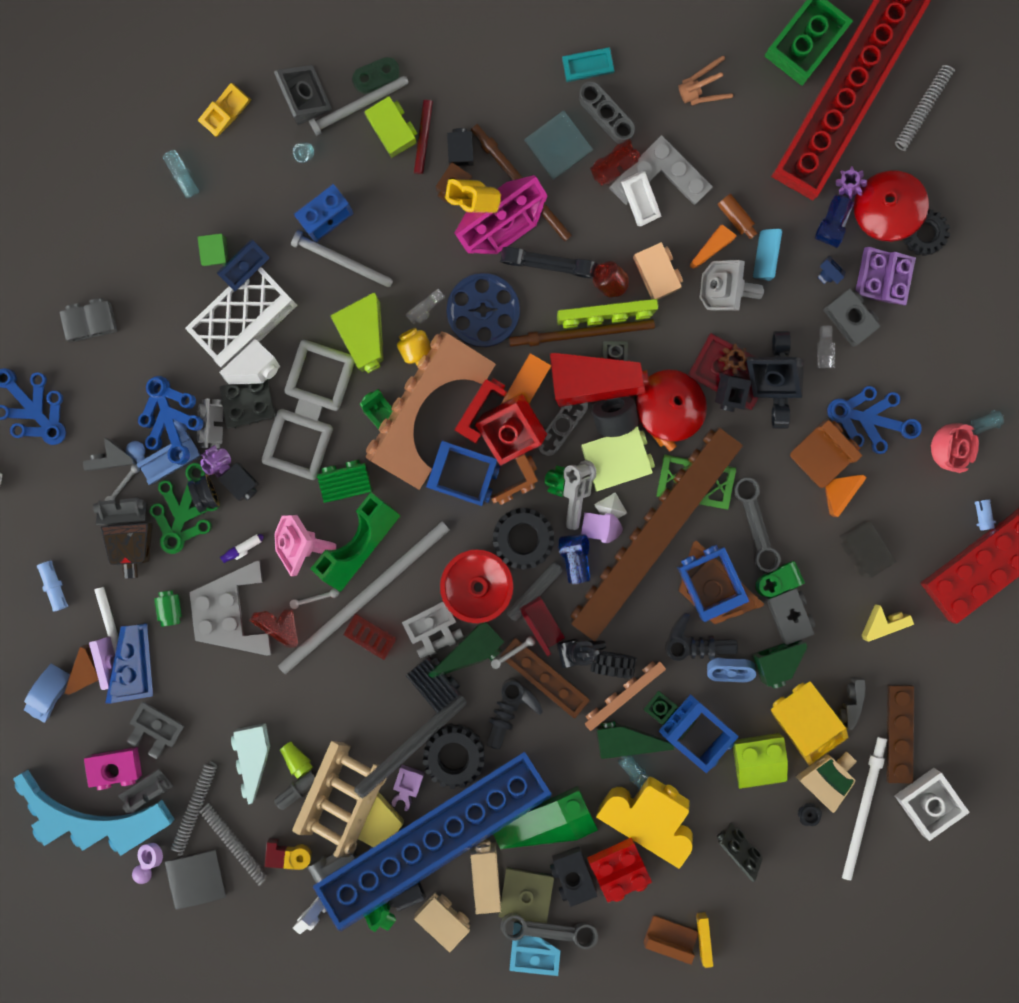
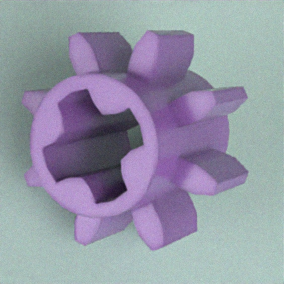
M853 166L846 172L841 170L842 178L836 180V186H842L839 189V195L841 196L845 193L849 195V199H852L856 194L861 196V187L867 186V180L862 179L864 176L863 170L857 172Z
M214 445L201 454L203 459H201L200 463L206 474L212 475L215 473V476L218 478L230 469L231 457L225 449L220 448L217 450Z

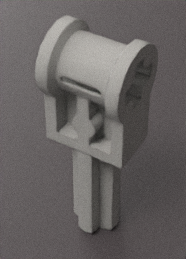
M589 460L582 461L577 466L569 465L564 470L565 486L563 496L569 498L566 528L577 530L579 528L583 498L591 494L592 481L596 477V468Z

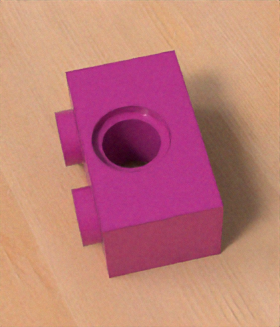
M138 747L92 754L84 758L89 788L97 787V790L111 788V784L120 782L121 786L135 784V780L142 776ZM109 764H114L118 767V775L110 773Z

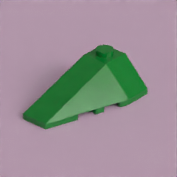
M576 786L546 800L493 835L499 848L506 849L576 841L598 831V828L579 787Z

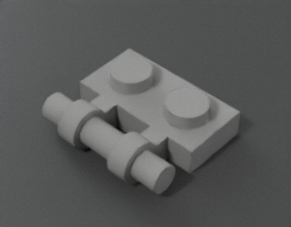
M443 601L402 622L412 644L422 640L424 647L417 650L421 659L427 655L433 656L437 654V650L447 645L451 647L456 644L457 640L464 637L460 628L453 632L450 631L448 626L457 621ZM441 630L444 636L432 642L429 636Z

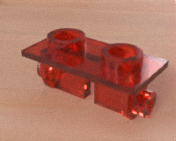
M630 139L618 144L610 154L598 159L590 168L594 180H597L601 186L604 184L608 185L621 175L617 169L618 166L626 171L639 162L638 159L641 155L636 149L633 150Z

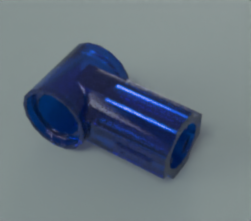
M835 195L825 219H822L814 239L838 248L846 232L845 225L854 202L844 196Z
M586 534L561 536L559 539V552L565 558L568 583L580 584L590 581L587 560L590 547Z

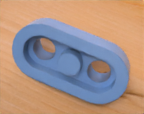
M715 658L707 664V675L714 681L749 682L756 677V666L754 662L747 659Z

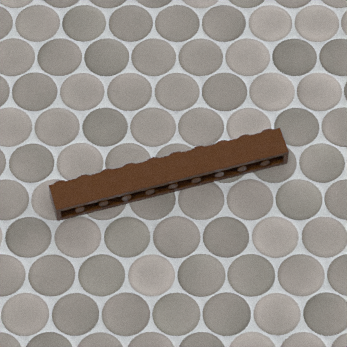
M721 428L710 429L703 438L705 444L700 450L696 448L688 458V461H690L689 465L685 470L681 468L673 478L675 483L671 489L665 488L658 498L661 502L655 509L651 507L643 519L646 522L641 528L637 526L630 534L629 539L631 542L626 548L622 546L614 556L616 559L612 567L606 566L599 576L602 579L597 587L594 585L590 587L584 596L587 600L582 606L578 604L570 614L572 617L571 624L594 642L743 445Z

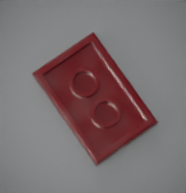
M710 333L688 376L717 392L720 382L719 374L733 375L732 369L728 368L723 371L725 364L719 361V358L726 355L723 349L728 348L732 351L733 344ZM748 352L744 353L745 357H755ZM734 353L733 356L729 357V361H733L734 365H736L740 358H736ZM745 362L743 365L746 367V370L742 371L740 368H737V373L733 376L750 380L748 364ZM750 385L745 408L752 410L758 397H753L752 386Z

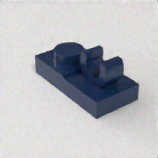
M251 239L217 274L236 291L270 257Z
M828 255L820 265L823 270L817 278L823 284L827 281L830 283L834 281L838 284L845 277L846 272Z

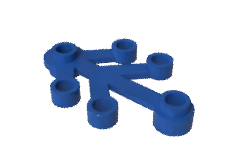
M0 369V377L2 374H6L8 377L4 383L0 379V387L7 388L25 408L16 409L0 405V409L4 408L6 411L5 416L0 417V420L8 418L35 419L41 426L25 427L23 424L15 423L10 428V434L15 438H23L24 436L42 437L50 445H57L63 442L66 437V429L60 423V404L63 402V395L58 391H50L47 394L46 399L50 404L48 419L43 414L44 386L47 383L46 376L38 372L31 375L30 382L33 385L32 401L16 384V374L10 369ZM41 376L42 382L37 385L35 378ZM53 394H57L59 397L56 403H53L51 400ZM18 426L22 428L20 435L15 433V428ZM52 428H55L57 431L55 437L49 435V431Z
M155 376L146 384L149 399L143 413L138 418V423L141 427H153L151 434L145 440L146 447L151 450H159L161 448L162 439L160 437L164 427H166L172 445L167 453L168 459L174 464L183 465L189 460L190 452L186 446L182 445L178 430L174 425V420L185 424L188 429L199 431L203 427V420L201 417L189 416L171 408L167 398L178 401L180 406L187 409L195 406L196 398L191 394L180 393L171 389L170 383L166 378ZM189 397L190 401L186 405L185 400ZM157 404H158V405H159V408H160V412H159L158 417H157V419H156V421H155V417L153 416V413H154L155 408H156V406H157ZM146 417L149 418V421H148L147 424H145V419H146ZM196 419L197 424L193 427V421ZM153 439L156 440V444L154 446H152ZM183 451L182 458L180 459L179 454Z
M872 386L864 387L861 393L847 401L835 399L830 402L827 408L829 418L836 423L842 424L849 439L853 440L854 436L860 438L859 447L864 444L865 439L862 434L857 433L851 419L860 421L872 442V450L876 454L885 453L888 449V444L881 438L874 425L899 431L907 439L918 437L922 430L921 424L915 419L901 422L877 415L885 409L895 407L900 403V396L895 392L886 394L883 400L863 412L853 409L864 401H871L876 398L877 391ZM867 389H870L873 393L871 398L865 396ZM890 395L896 398L894 404H890L888 401ZM838 406L843 409V413L840 416L835 413V409ZM907 425H911L913 427V432L911 434H908L906 432ZM878 442H881L884 445L882 451H878L876 449V444Z

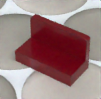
M539 596L519 609L544 652L549 656L551 655L549 647L565 637Z

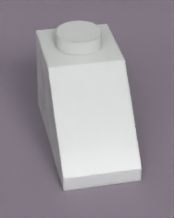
M255 339L219 373L228 384H258L271 379L277 373L280 365L275 357Z

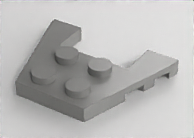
M261 560L255 561L189 592L195 641L262 655L272 654L269 633L244 635L238 585L263 582Z

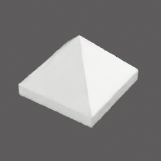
M616 493L594 504L600 515L610 513L618 519L627 514Z

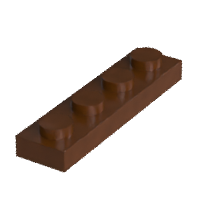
M515 637L501 653L500 657H503L523 643ZM528 647L505 660L574 719L590 701L587 696Z
M888 685L887 782L913 783L914 686Z

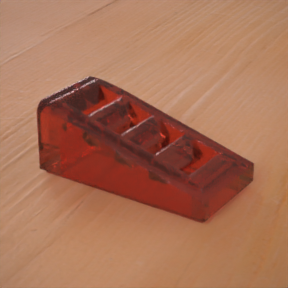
M358 614L354 615L343 634L382 660H385L397 640L395 636ZM358 622H360L363 625L360 628L357 635L355 636L354 634H352V632L354 631ZM368 627L371 630L364 641L360 638ZM376 632L379 636L372 646L369 642ZM382 639H387L382 650L377 649Z

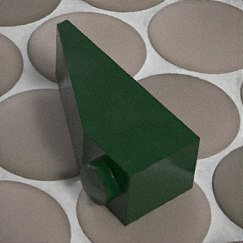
M486 622L480 623L428 675L433 678L482 663L488 658L492 661L502 651L499 647L504 641Z
M605 721L601 723V726L596 727L601 759L674 750V745L666 739L623 724H616L615 721Z

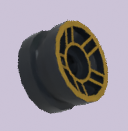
M207 474L201 476L200 480L196 481L193 479L188 481L191 498L199 513L207 511L208 507L215 508L219 506L217 493Z

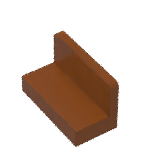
M654 915L644 939V946L648 950L692 965L695 957L693 948L698 937V931Z

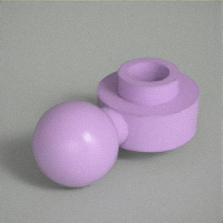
M156 843L145 844L139 848L138 860L140 865H137L132 871V878L138 884L147 883L152 876L151 868L159 866L162 862V850Z

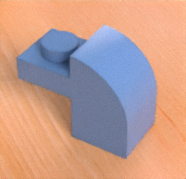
M51 663L28 693L24 701L26 703L24 711L45 723L50 717L55 703L65 692L70 674Z

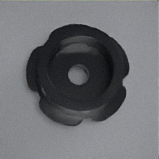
M806 803L804 807H800L798 816L800 817L801 824L804 826H816L822 816L821 809L816 807L814 803Z

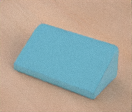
M781 229L760 231L753 278L770 281L775 277L782 236Z

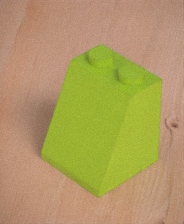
M372 293L331 315L358 369L368 373L380 368L379 363L384 361L380 301L376 294Z

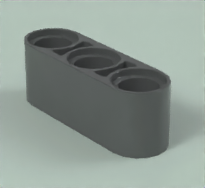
M591 81L583 84L579 94L581 106L614 142L620 145L629 143L635 132V125L632 120L596 82ZM590 90L595 92L597 97L594 100H587L584 97V93ZM605 108L610 109L613 112V116L611 118H604L601 116L600 111ZM624 126L628 128L630 134L625 137L620 136L617 133V128Z

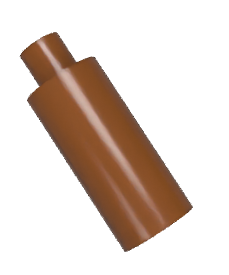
M731 193L717 204L741 235L745 233L749 239H752L758 234L752 227L755 224Z

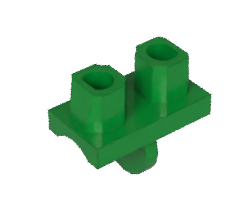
M389 902L365 916L370 930L376 932L381 927L388 931L395 923V915L389 912L391 907Z

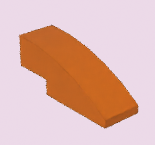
M530 353L502 403L523 393L530 404L551 365Z

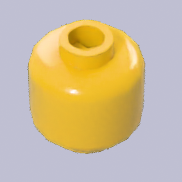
M416 328L402 333L397 343V348L404 361L408 364L415 363L416 366L424 355L427 356L432 348L426 333Z

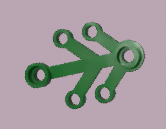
M192 463L186 468L185 475L188 481L193 479L196 481L200 480V477L196 478L193 475V471L196 468L201 471L200 477L206 475L201 464ZM166 480L159 483L158 491L164 495L175 518L172 528L165 517L166 508L163 504H153L150 508V514L156 519L163 533L160 538L161 548L166 553L175 554L183 549L186 540L199 534L209 533L212 525L210 521L204 519L198 521L196 526L181 532L186 521L205 512L199 513L196 507L190 508L192 498L188 483L180 505L173 493V483ZM165 483L170 486L168 492L162 490V486ZM156 506H159L162 509V513L160 515H156L154 513V508ZM219 506L213 509L208 507L207 511H216ZM202 522H205L208 525V529L206 531H202L200 529V524ZM171 537H174L177 540V544L175 546H171L169 544V539Z

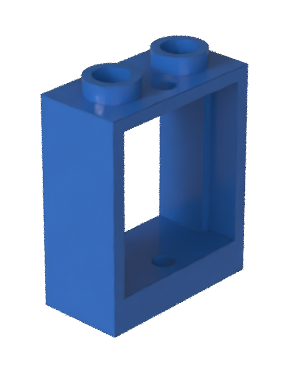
M332 184L294 215L314 242H318L354 213L343 195ZM328 220H333V224L328 225Z
M441 441L426 487L482 506L483 502H489L493 489L488 487L491 478L497 479L501 466L496 465L497 459ZM450 450L490 464L478 498L438 485Z
M717 545L703 550L705 555L698 558L692 555L681 560L682 565L677 567L703 622L749 602L725 547L718 548ZM719 556L736 594L704 608L687 571Z
M691 694L659 730L672 745L705 773L718 764L721 756L733 747L734 742L739 737ZM703 713L723 732L705 753L698 758L678 739L696 718Z

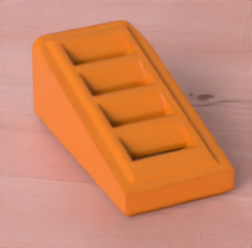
M720 225L692 260L690 267L694 269L731 243L737 235L724 225Z

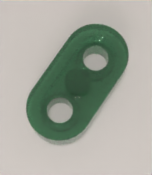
M385 57L358 68L352 77L355 89L361 93H370L398 79L400 74L398 63L392 58ZM385 66L391 67V71L389 73H384L382 71ZM363 75L369 77V80L365 83L360 81Z

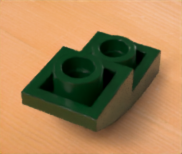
M658 691L643 710L660 724L664 725L679 706ZM696 720L689 726V728L681 735L679 739L682 740L685 737V735L697 722Z

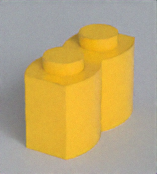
M458 179L448 180L445 195L446 200L452 205H460L467 212L483 213L498 212L501 197L497 189L485 187L480 181Z

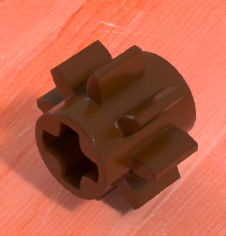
M733 344L732 351L724 348L723 352L726 355L719 358V361L725 364L723 371L728 368L732 369L733 375H736L737 368L745 371L746 367L743 364L747 362L748 357H745L744 354L747 348L739 350L737 349V344ZM734 353L736 358H740L736 365H734L733 361H729V357L733 356Z

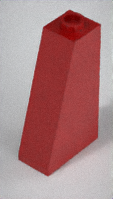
M550 353L555 400L559 407L645 394V385H649L648 372L642 369L640 362Z

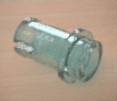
M992 410L991 414L973 419L970 422L971 425H974L973 428L975 430L973 431L977 435L995 427L997 429L1001 428V425L1004 424V419L1000 411L995 412Z

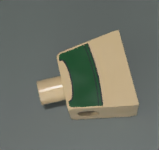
M845 752L837 761L826 754L799 773L796 778L834 813L856 781L847 771L857 761L848 752Z

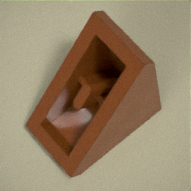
M88 645L79 648L64 692L67 695L99 681L92 652Z

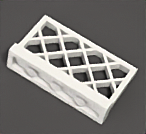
M262 267L258 269L262 275L261 285H249L248 279L245 285L239 288L244 289V302H232L234 290L229 286L185 328L222 369L253 340L256 339L260 342L298 306ZM249 289H261V302H248ZM266 289H276L279 292L280 296L274 302H265ZM218 306H227L226 319H214V310ZM231 306H244L243 319H231ZM248 306H260V315L256 319H247ZM200 323H209L208 335H198L194 329ZM214 323H226L225 336H213ZM230 323H243L242 332L238 336H230ZM213 340H225V348L217 355L212 350Z

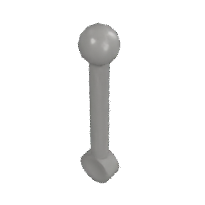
M137 464L131 466V471L113 494L105 498V501L115 500L132 476L140 471Z
M333 588L330 592L299 601L293 599L290 602V607L297 609L302 604L328 597L336 598L339 595V591Z
M530 636L526 639V642L503 657L493 659L491 666L494 669H498L505 660L527 646H533L536 642L535 638Z

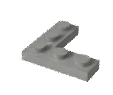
M662 135L609 187L627 205L629 202L621 180L640 171H645L650 182L661 171L694 206L713 188Z

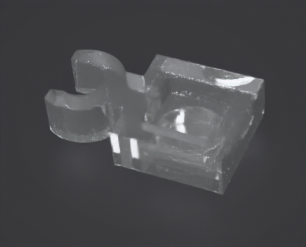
M437 289L428 298L406 313L407 318L412 324L415 322L422 323L430 316L429 311L444 299V295Z

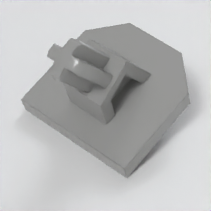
M712 261L702 273L699 298L707 310L739 311L741 297L762 298L764 294L762 285L746 283L743 280L745 261Z

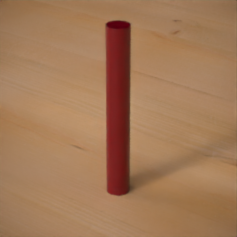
M423 100L414 167L415 174H424L433 104L431 100Z

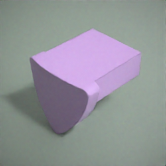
M584 512L581 537L600 539L602 543H610L623 532L620 521L613 514L598 515Z

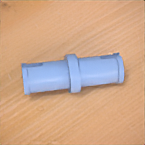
M47 561L37 565L44 584L42 587L43 591L47 592L52 610L55 612L67 608L68 604L61 589V586H63L62 581H59L53 562Z

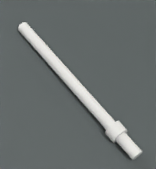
M882 737L877 738L874 753L870 755L868 763L870 769L842 878L846 880H852L880 768L883 769L885 761L883 755L887 739Z

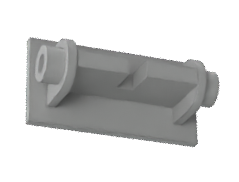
M202 399V404L198 405V417L202 418L203 427L197 431V442L200 443V448H208V443H210V447L215 445L216 448L220 449L223 427L214 426V422H223V405L221 400L212 399L211 404L210 399Z

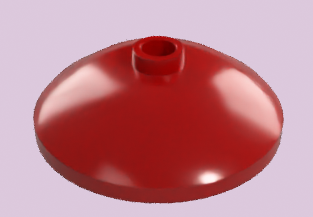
M897 170L880 172L867 180V186L861 187L862 195L856 194L854 200V214L859 227L867 235L880 241H898L911 236L922 226L929 210L928 194L923 184L913 175ZM888 197L895 198L893 202L889 203L886 201Z
M662 370L649 376V385H645L646 393L636 396V408L641 424L651 435L660 440L668 442L685 440L694 435L705 421L707 403L704 392L693 378L681 371ZM674 398L680 401V405L674 403Z
M469 550L454 557L445 567L440 582L441 597L447 609L458 619L469 623H485L500 616L510 604L514 590L513 577L508 566L497 555L485 550ZM477 583L483 584V590L480 592L475 590Z

